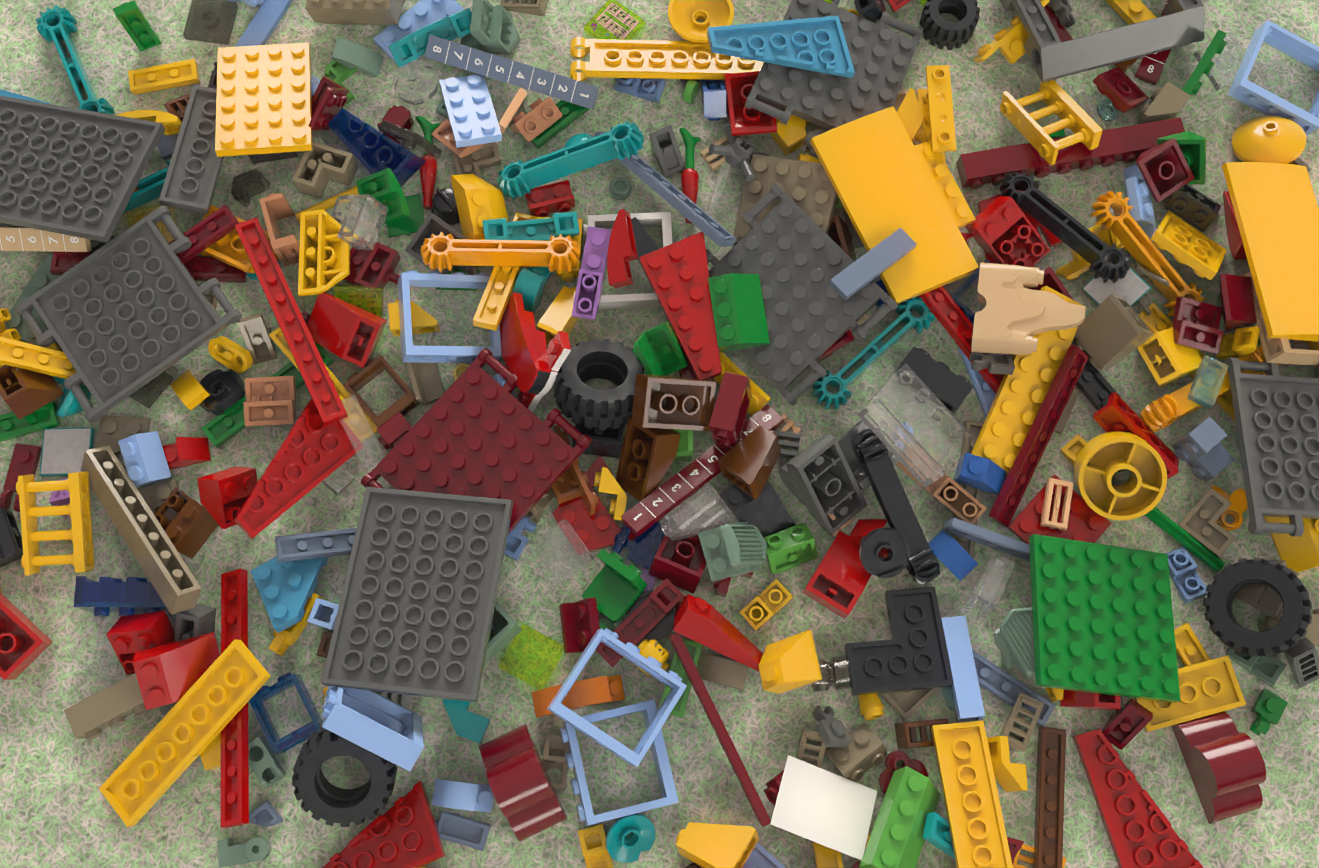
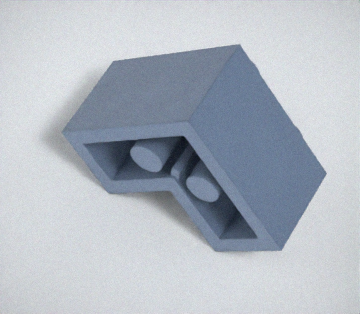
M1211 417L1193 427L1172 445L1175 449V455L1192 467L1191 471L1195 477L1203 479L1205 482L1214 478L1235 460L1219 443L1227 434Z

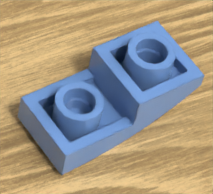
M617 78L613 88L616 91L648 101L659 102L666 83L664 79Z
M1181 547L1166 553L1168 554L1169 575L1183 602L1188 604L1207 596L1208 592L1205 591L1207 587L1196 572L1198 566L1186 548Z

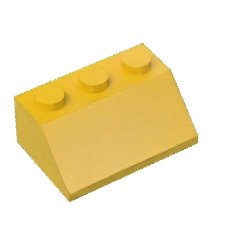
M1264 516L1265 521L1268 523H1290L1288 517ZM1302 518L1304 532L1301 537H1293L1285 533H1270L1280 560H1285L1288 568L1296 572H1302L1319 567V519Z

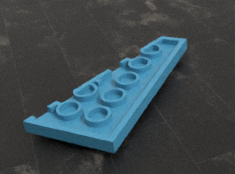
M839 15L708 27L706 32L712 53L853 78L855 74Z

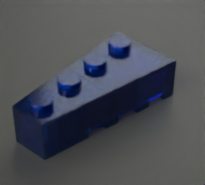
M344 108L327 124L371 175L390 168L401 187L426 162L423 158Z
M76 576L73 607L92 612L94 617H109L112 612H119L118 616L135 615V612L169 611L152 583L147 582L148 579L127 577L126 582H122L123 580L118 578L100 577L99 582L88 579L86 576Z

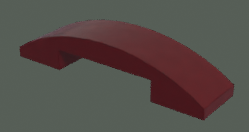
M666 578L614 631L619 635L618 640L625 645L629 642L636 646L681 601L684 595ZM602 642L595 649L612 668L624 658Z

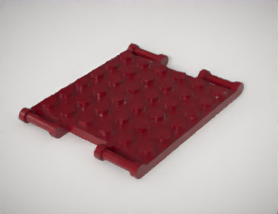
M484 348L480 351L474 362L378 465L361 479L360 483L365 488H383L377 482L382 476L397 490L512 500L514 504L509 534L590 445L592 438L587 434L583 435L561 416L562 412L557 408L552 409L547 418L542 422L511 395V392L517 387L516 381L518 378L516 374H513L492 356L493 353L488 348ZM486 363L507 381L503 387L482 369ZM555 423L577 442L574 448L550 429Z

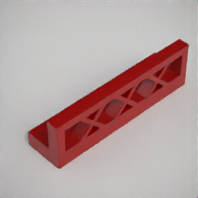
M1116 392L1110 394L1108 404L1093 414V419L1106 432H1129L1144 439L1161 456L1166 467L1167 479L1178 473L1179 458Z

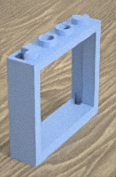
M1267 20L1255 30L1228 95L1266 116H1280L1290 119L1301 126L1306 135H1309L1319 128V89L1310 111L1307 112L1247 80L1263 42L1319 71V47Z
M413 270L401 273L398 279L402 362L473 363L484 348H488L493 353L492 356L499 361L502 356L499 326L497 331L490 330L491 347L413 345L409 287L485 289L490 276L486 273L465 275L462 272L442 274L438 271L426 274Z
M607 628L605 631L599 629L585 648L547 710L630 765L638 767L687 685L681 682L682 678L673 671L667 673L661 669L662 664L650 656L646 659L640 655V649L629 642L625 645L619 641L617 633ZM600 642L671 688L633 751L561 704Z
M329 686L325 693L327 695L322 707L324 709L321 714L324 717L322 727L411 771L424 748L422 716L374 691Z
M654 699L582 716V718L590 723L643 711L647 728L657 713ZM563 722V727L560 728L561 739L563 743L567 742L569 753H565L568 769L573 768L575 779H571L574 795L578 794L580 805L577 806V813L579 814L580 822L584 821L585 826L679 802L662 729H660L651 744V750L663 798L594 815L575 728L567 722Z

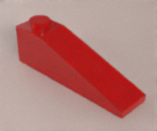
M688 594L676 605L673 631L760 672L758 665L763 653L723 615L702 598H696Z

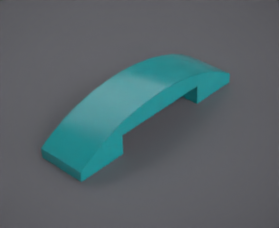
M468 7L437 20L389 45L388 47L398 67L408 64L425 54L429 35L452 41L470 34L472 17L470 8Z
M576 211L553 213V218L507 222L506 218L483 220L485 240L549 241L551 235L557 238L561 233L563 238H566L569 235L574 237L580 233Z

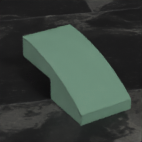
M337 38L331 59L348 69L355 67L370 77H377L379 75L384 58L369 48L343 38Z
M1232 648L1226 654L1238 665L1271 687H1274L1287 664L1271 655L1267 657L1252 656L1240 653Z

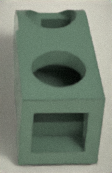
M264 735L258 736L249 743V766L266 788H269L286 776V772L276 759V755Z
M264 837L252 838L247 843L234 845L233 838L217 841L219 868L266 859L271 853V843Z

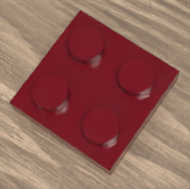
M1118 67L1099 74L1092 81L1097 86V90L1101 94L1106 95L1112 101V105L1123 113L1143 105L1149 99Z

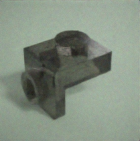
M255 168L233 177L231 194L236 201L247 207L250 204L251 197L270 188V182Z

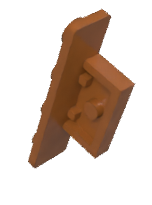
M558 425L554 426L553 431L566 443L570 444L567 433L565 431L562 432ZM577 458L554 483L551 490L558 504L581 496L591 516L595 514L598 500L595 492L589 490L587 475L584 470L580 471Z

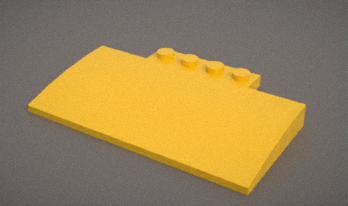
M893 106L836 127L810 140L867 252L899 228H902L917 243L915 249L879 275L890 297L897 304L967 277L979 268L958 229L972 224L976 220L941 153L932 152L931 140L914 146Z
M1228 162L1223 164L1224 176L1268 337L1319 342V207L1306 166L1268 162Z

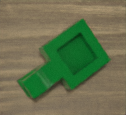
M1262 689L1251 709L1252 712L1257 714V717L1250 731L1258 736L1261 733L1266 735L1270 728V723L1273 725L1278 724L1288 702L1269 690Z

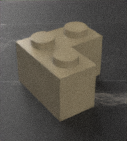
M312 141L313 151H305L292 180L298 191L321 199L329 179L350 186L359 167L354 155Z

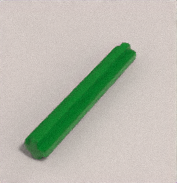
M1154 507L1145 514L1148 519L1214 572H1219L1224 567V561L1159 509Z

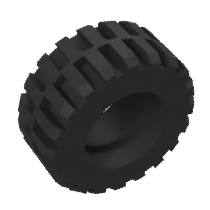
M590 339L586 343L581 341L576 344V347L571 346L570 353L556 375L554 385L556 404L562 410V413L567 418L571 417L572 422L577 425L581 423L585 428L592 429V427H595L598 430H606L608 427H611V429L619 428L620 424H627L628 417H632L636 374H644L645 368L642 362L636 359L633 349L629 346L627 348L624 347L621 342H610V339H603V341ZM600 378L612 381L618 387L599 390L591 388L583 382Z
M1244 558L1238 560L1235 564L1229 563L1224 566L1222 572H1217L1212 577L1214 581L1211 585L1208 584L1205 590L1208 593L1207 598H1204L1203 606H1206V613L1204 615L1206 621H1209L1211 625L1209 628L1213 634L1220 638L1222 643L1240 653L1260 657L1284 653L1285 650L1296 646L1301 637L1304 638L1307 633L1306 629L1311 624L1312 602L1309 599L1306 587L1292 571L1272 560L1268 561L1262 558L1247 560ZM1250 584H1264L1272 587L1280 595L1283 602V615L1280 621L1274 627L1265 631H1251L1241 626L1235 619L1232 611L1233 599L1241 588Z
M321 726L318 732L314 731L308 737L307 742L303 744L293 769L292 786L296 787L294 791L296 800L302 799V809L305 812L310 810L312 818L317 821L320 818L326 820L325 824L333 826L334 823H340V827H349L350 822H355V825L365 822L366 817L372 819L378 815L379 809H384L394 789L397 767L396 764ZM351 756L361 761L367 767L370 773V780L358 788H338L325 778L321 766L332 757Z

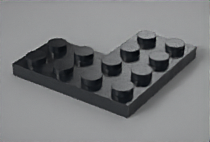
M935 587L886 591L884 594L892 639L846 643L844 645L852 696L951 687L953 679Z

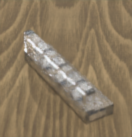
M722 162L707 214L715 221L725 217L729 224L726 230L732 234L745 189L746 178L744 175L730 172L731 164ZM728 179L742 181L740 188L731 192L727 186ZM731 197L735 206L733 209L725 212L721 203ZM704 234L705 247L708 249L710 242L713 240ZM722 247L721 252L708 250L715 257L721 259L725 256L727 247Z

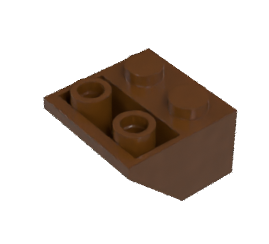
M4 365L0 368V394L19 420L64 395L51 375Z
M176 487L154 514L177 551L190 559L194 558L218 526L217 522L203 505Z

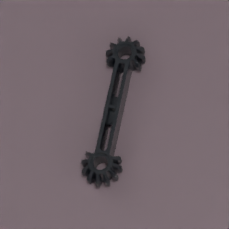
M1016 170L1012 173V176L1007 174L999 187L1000 196L1012 197L1019 207L1091 264L1089 272L1096 273L1094 275L1095 279L1101 277L1103 278V283H1106L1109 279L1114 284L1118 279L1125 278L1127 271L1131 268V262H1129L1130 254H1124L1125 247L1116 248V242L1111 247L1038 190L1039 181H1034V174L1027 176L1025 171L1019 174Z
M876 429L861 430L853 436L851 442L858 462L862 464L883 514L888 520L889 527L894 528L903 535L910 546L909 560L907 559L905 564L909 575L912 576L913 581L920 585L929 583L940 575V564L937 561V557L929 547L889 458V451L882 436L879 435Z

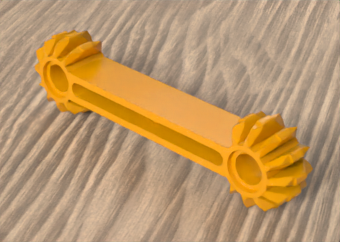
M1108 191L1105 195L1101 194L1097 197V202L1091 206L1095 212L1090 215L1097 218L1094 225L1102 224V230L1104 231L1110 228L1138 264L1169 281V285H1164L1150 278L1168 300V303H1165L1163 306L1170 309L1167 315H1174L1177 297H1185L1200 302L1207 299L1200 295L1203 289H1196L1195 283L1186 284L1130 215L1128 211L1132 210L1133 206L1127 205L1129 198L1122 199V192L1114 194L1113 191ZM1109 207L1114 210V216L1110 213Z
M441 231L439 236H435L432 233L431 239L424 238V245L421 246L420 250L423 263L429 265L431 271L438 268L440 273L446 268L451 271L452 265L548 267L550 273L558 270V273L561 274L563 270L570 273L571 267L577 268L580 258L577 241H572L570 235L563 238L561 233L557 238L551 235L549 241L454 239L452 234L444 236Z
M1258 346L1254 352L1238 358L1242 361H1266L1262 346ZM1223 366L1168 395L1159 397L1141 411L1140 418L1153 432L1164 429L1174 421L1230 393L1231 387L1228 371ZM1241 370V373L1266 375L1261 371Z

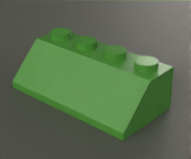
M907 766L893 772L859 868H916L925 842L923 833L927 813L935 812L941 795L928 777Z

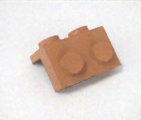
M550 97L543 101L541 98H538L529 105L531 107L529 112L525 114L522 111L512 119L514 123L509 126L515 134L520 132L524 139L530 142L562 117V113Z

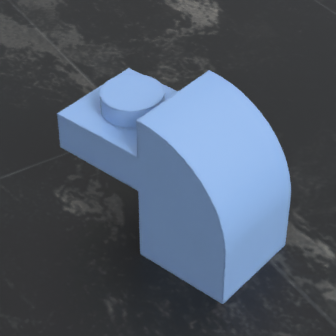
M435 779L431 805L468 811L492 812L494 795L490 785Z

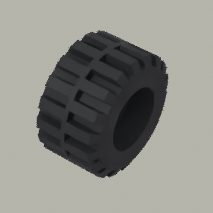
M927 0L919 21V25L924 28L923 33L925 32L923 38L926 41L931 39L930 45L932 46L935 43L939 44L938 49L942 50L944 46H947V50H952L954 45L957 49L962 46V43L965 45L969 38L972 37L979 21L980 7H977V0ZM940 14H952L958 18L959 22H948Z

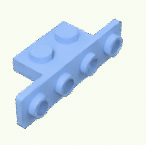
M1137 164L1123 170L1127 198H1129L1128 206H1133L1129 212L1151 240L1152 235L1157 229L1151 193Z

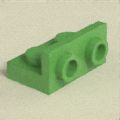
M801 523L764 537L767 542V562L772 575L818 558L814 537L806 523Z

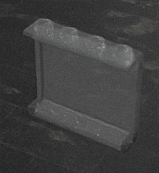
M907 364L893 373L857 414L924 488L943 476L945 473L943 469L945 463L959 443L971 435Z

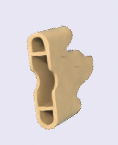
M981 262L977 298L978 302L982 303L985 308L975 313L971 352L1031 355V352L1037 351L1038 338H1033V335L1078 327L1084 322L1086 306L1068 303L1051 292L1028 289L1030 287H1038V284L1043 285L1044 270H1039L1036 267Z

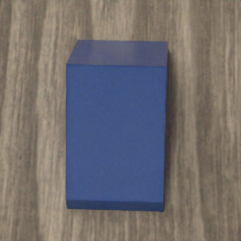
M944 530L940 531L928 543L937 559L959 581L964 579L978 565L965 549Z

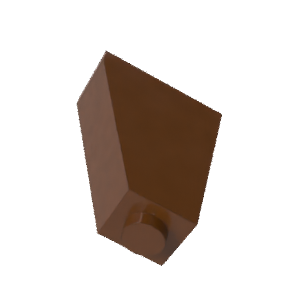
M759 425L717 460L722 476L754 500L759 497L781 453L777 434Z

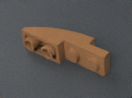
M911 445L898 457L900 461L896 466L962 521L974 524L987 509Z

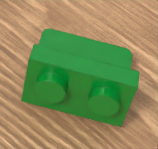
M668 321L642 332L634 343L633 353L636 359L642 362L645 368L644 374L666 376L688 366V362Z
M602 549L597 557L605 566L583 592L582 597L583 599L596 598L597 610L613 622H619L647 587V583L640 577L642 572L633 564L626 566L623 563L624 559L614 551L610 554Z

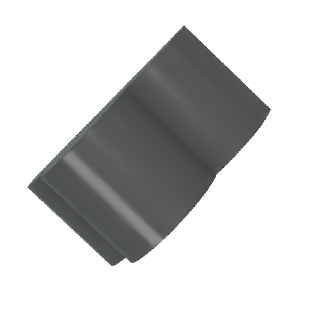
M825 433L819 439L813 441L779 469V475L785 486L799 502L806 506L811 516L830 535L867 506L836 437L829 433ZM827 514H834L837 518L835 520H831L827 516Z

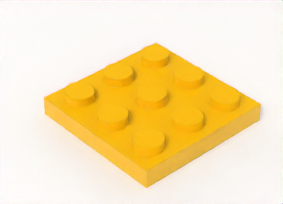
M1170 210L1162 218L1151 237L1156 247L1161 250H1167L1173 254L1176 261L1181 264L1186 263L1193 268V271L1199 277H1206L1209 280L1217 274L1227 249Z

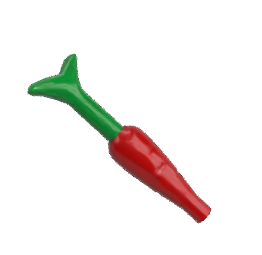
M416 116V120L424 133V156L419 160L423 208L430 210L432 209L437 177V160L433 157V136L431 134L438 128L440 123L431 124L425 118Z
M680 128V134L686 148V169L681 174V190L684 195L696 204L699 175L694 169V148L702 139L700 137H693L688 130ZM685 217V223L692 224V222H690Z

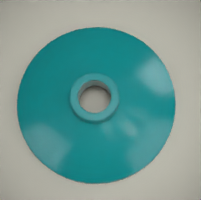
M631 814L620 818L611 826L607 833L606 848L608 853L618 862L630 863L637 861L640 853L646 850L649 851L654 844L656 835L654 825L646 816L641 814Z

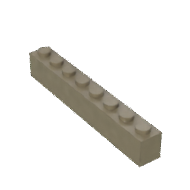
M108 445L85 450L81 472H89V485L171 615L195 608L202 588L133 481L129 478L111 447Z

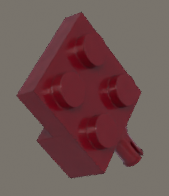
M358 236L350 249L349 275L342 281L366 292H378L376 296L379 297L389 281L398 285L400 275L395 274L394 270L401 258L396 250L379 242H376V244Z

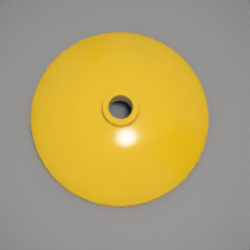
M670 0L668 20L672 29L682 38L691 42L706 43L708 42L706 34L708 27L732 25L734 6L731 0Z
M1261 116L1251 119L1240 125L1232 137L1233 152L1244 162L1288 164L1297 159L1303 153L1306 146V134L1301 126L1290 119L1280 116Z

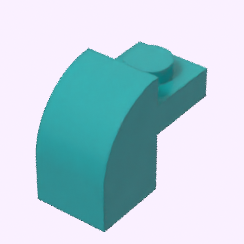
M548 267L522 268L513 292L522 294L525 311L533 312L534 314L543 297V288L553 272L550 273Z

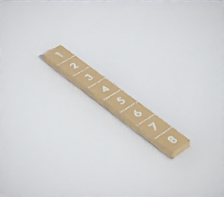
M0 226V251H92L90 239L22 226Z

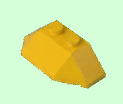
M474 174L450 176L462 233L468 240H485L483 220L506 218V221L509 222L501 190Z
M323 209L301 212L298 275L299 296L322 294L347 277L350 272V233Z

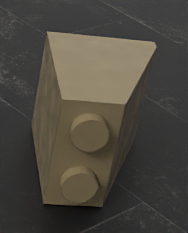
M1112 293L1078 326L1074 342L1082 351L1086 350L1091 356L1088 360L1096 369L1100 368L1101 370L1108 371L1154 334L1125 298Z

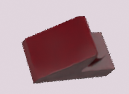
M1130 699L1123 707L1120 706L1121 709L1114 710L1102 730L1108 741L1120 750L1153 718L1151 711L1133 699Z

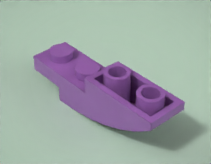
M588 226L572 317L596 320L607 270V253L612 232L610 229Z

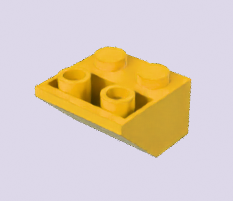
M1173 327L1155 333L1137 348L1160 389L1205 366L1196 349L1174 343Z

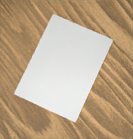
M788 755L770 824L862 860L877 791Z

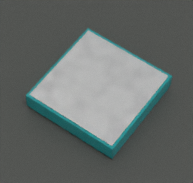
M1131 268L1127 271L1125 278L1118 279L1114 284L1109 279L1106 283H1103V278L1095 279L1093 277L1082 287V290L1098 305L1113 293L1125 298L1130 306H1133L1151 289Z
M92 427L44 429L40 476L58 477L68 476V473L81 472L85 450L93 449L95 429Z

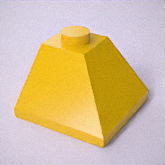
M811 630L767 645L758 665L763 690L777 694L822 680Z

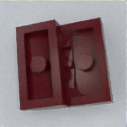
M1177 297L1173 318L1174 343L1219 354L1224 331L1218 328L1223 308L1185 297Z

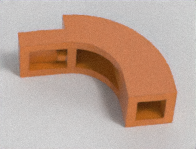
M621 675L601 676L575 681L561 704L570 710L626 700ZM562 684L532 692L536 718L555 715L547 710Z

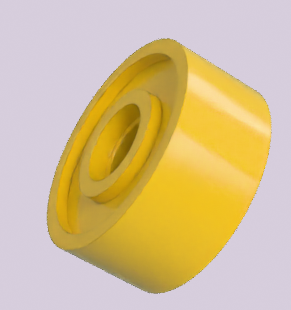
M1112 431L1094 437L1080 450L1074 464V480L1081 496L1093 511L1113 520H1131L1147 514L1160 502L1167 485V471L1161 456L1144 439L1129 432ZM1121 469L1130 470V477L1127 482L1121 485L1111 484V479L1115 472Z

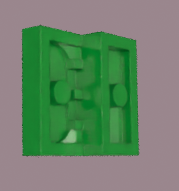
M390 168L356 181L360 203L368 204L372 226H381L410 215L403 190Z

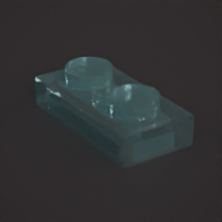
M1207 355L1203 357L1187 399L1208 409L1212 408L1220 391L1228 365Z

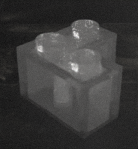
M369 194L338 196L331 213V217L342 224L337 237L357 250H373L377 243L380 229L385 221L388 207Z

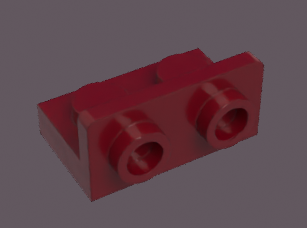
M586 598L574 603H562L559 605L564 652L566 654L583 653L596 631L600 629L596 598Z

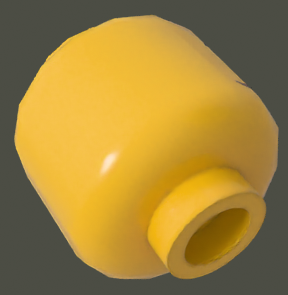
M645 639L638 646L640 655L646 659L649 656L656 659L662 664L660 668L664 671L668 668L669 664L666 661L669 659L670 654L657 640L652 639L648 641ZM639 668L647 677H651L650 674Z

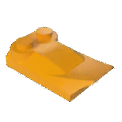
M211 205L209 214H205L202 220L211 215L212 213H214L215 211H217L219 208ZM235 216L236 219L239 221V223L245 221V220H243V219H241V218ZM236 229L200 253L203 256L214 257L247 273H255ZM263 229L265 236L272 249L268 231ZM273 251V253H274V255H275V257H276V260H278V259H279L278 256H277L276 253Z

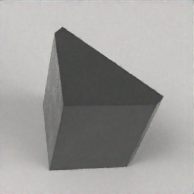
M430 212L405 251L424 264L420 251L421 246L424 245V238L431 239L432 233L435 236H439L442 231L444 236L452 234L454 239L468 238ZM446 268L441 273L447 274L450 271Z

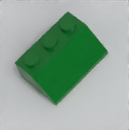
M730 273L708 278L718 348L725 353L770 344L760 275Z

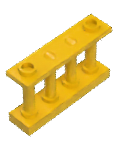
M930 65L925 68L927 89H917L916 97L924 118L923 128H925L920 144L931 140L932 152H940L946 163L945 151H956L949 65Z
M1055 80L1041 82L1038 92L1015 100L1008 91L1003 92L1000 104L1001 113L1009 119L1050 165L1055 164L1058 150L1082 142L1089 150L1098 147L1103 130ZM1038 101H1043L1048 106L1029 114L1023 109V107ZM1052 114L1057 115L1061 119L1042 128L1036 122V120ZM1065 128L1070 129L1074 133L1055 142L1049 136V134Z
M89 472L68 473V479L63 481L35 482L34 474L18 476L16 492L19 495L23 544L21 565L25 575L39 573L40 566L72 564L75 566V573L93 570L95 559ZM67 490L70 494L69 505L36 507L35 492ZM69 515L71 517L72 527L70 530L38 531V516ZM71 540L73 542V553L40 556L39 541Z

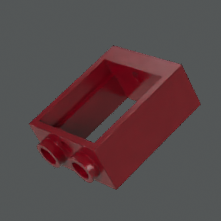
M724 372L709 423L713 442L720 448L730 449V447H734L739 443L752 399L749 377Z

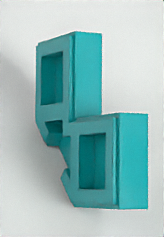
M443 699V704L456 735L481 744L490 719L467 711L470 705L468 701Z

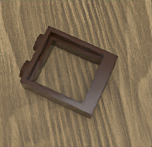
M382 355L370 360L366 364V368L359 373L352 374L344 384L348 392L378 428L396 413L400 412L404 417L420 404L415 394ZM385 370L405 395L380 415L376 416L357 391Z

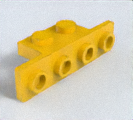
M1040 0L1043 7L1050 2L1049 0ZM1016 15L1010 21L1011 25L1007 29L1003 28L993 36L995 39L990 44L986 43L977 51L978 55L973 59L976 63L985 61L997 49L1000 50L1009 64H1014L1026 53L1024 45L1029 35L1019 15Z
M1102 224L1088 229L1108 246L1111 247L1116 242V248L1124 247L1110 228L1104 231L1102 230ZM1072 249L1073 261L1055 270L1057 276L1067 280L1078 278L1080 274L1089 270L1091 265Z

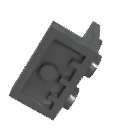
M861 420L837 439L860 490L865 491L871 485L862 464L858 462L851 443L853 436L858 434L859 431L869 429L865 421ZM888 452L889 458L893 466H895L900 460L896 453Z

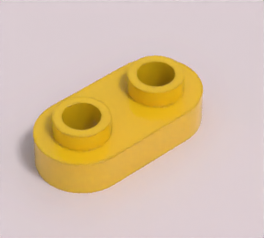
M218 336L210 340L208 351L218 362L237 373L245 372L252 367L253 358L245 348L225 336Z

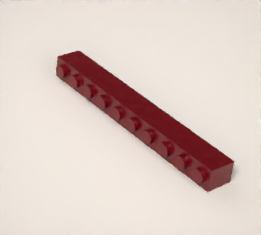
M1181 117L1103 130L1097 148L1089 150L1082 142L1058 150L1054 165H1050L1042 158L1031 143L961 154L956 165L962 188L978 189L984 184L992 183L993 186L1000 185L1007 174L1012 176L1015 170L1019 174L1025 171L1027 176L1034 174L1036 178H1043L1054 172L1062 175L1069 173L1072 169L1080 168L1081 171H1086L1096 165L1109 167L1119 161L1131 163L1136 161L1142 152L1157 146L1158 138L1185 132ZM1065 137L1054 138L1052 140L1055 142Z

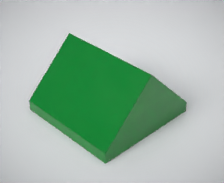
M1191 131L1158 138L1157 145L1172 138L1176 139L1195 178L1187 184L1204 185L1206 183V138Z

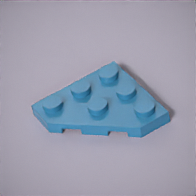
M277 557L251 570L269 618L278 633L302 620L305 613L303 610L308 597H312L319 581L317 578L322 566L326 565L329 557L278 563Z

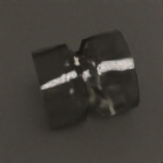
M846 656L831 657L829 662L818 658L822 680L811 683L813 692L828 691L830 686L835 690L850 688V672Z

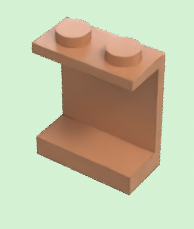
M273 193L259 199L273 251L284 266L299 263L300 243L294 234L282 237L277 221L295 216L292 207L283 193Z

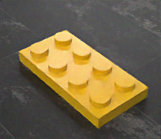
M1228 655L1178 668L1180 702L1171 703L1133 698L1134 701L1153 713L1152 720L1144 727L1145 732L1246 705Z

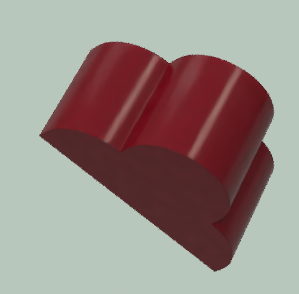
M1225 711L1172 725L1209 824L1261 808L1263 798L1259 784L1264 783L1266 780V767L1263 757L1254 741L1247 734L1238 732L1233 720Z
M527 724L479 746L486 767V776L493 795L520 842L567 819Z

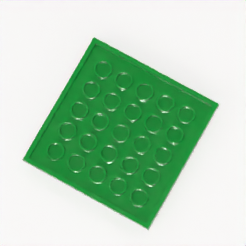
M1037 534L1031 535L1029 537L1036 686L1171 703L1180 702L1168 554Z

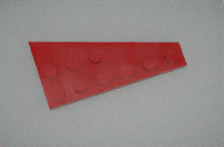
M701 231L639 257V262L696 379L708 381L721 375L722 370L708 282L709 270L704 233Z
M311 398L234 519L235 522L250 539L254 538L361 450L364 445L343 419L324 426Z
M1095 729L1073 736L1119 868H1203L1200 862L1190 853L1185 842L1172 829L1171 823L1147 791L1143 790L1136 781L1132 771L1128 770L1119 758V754L1102 731Z
M419 781L408 794L400 797L394 803L395 805L386 813L379 815L348 842L349 845L340 853L333 855L329 859L330 861L322 868H420L445 857L423 782Z

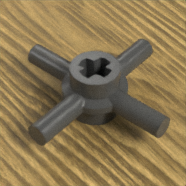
M727 126L724 132L730 144L728 146L711 144L709 146V153L725 156V161L728 165L735 169H741L746 181H753L755 176L749 165L753 154L769 155L755 152L753 145L748 140L731 136L730 126Z

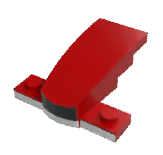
M513 292L499 324L501 354L507 369L513 374L515 373L518 378L516 385L521 390L518 395V401L533 413L542 396L551 389L560 367L571 351L568 333L558 331L555 338L550 340L547 349L545 332L536 330L533 312L525 311L522 294Z

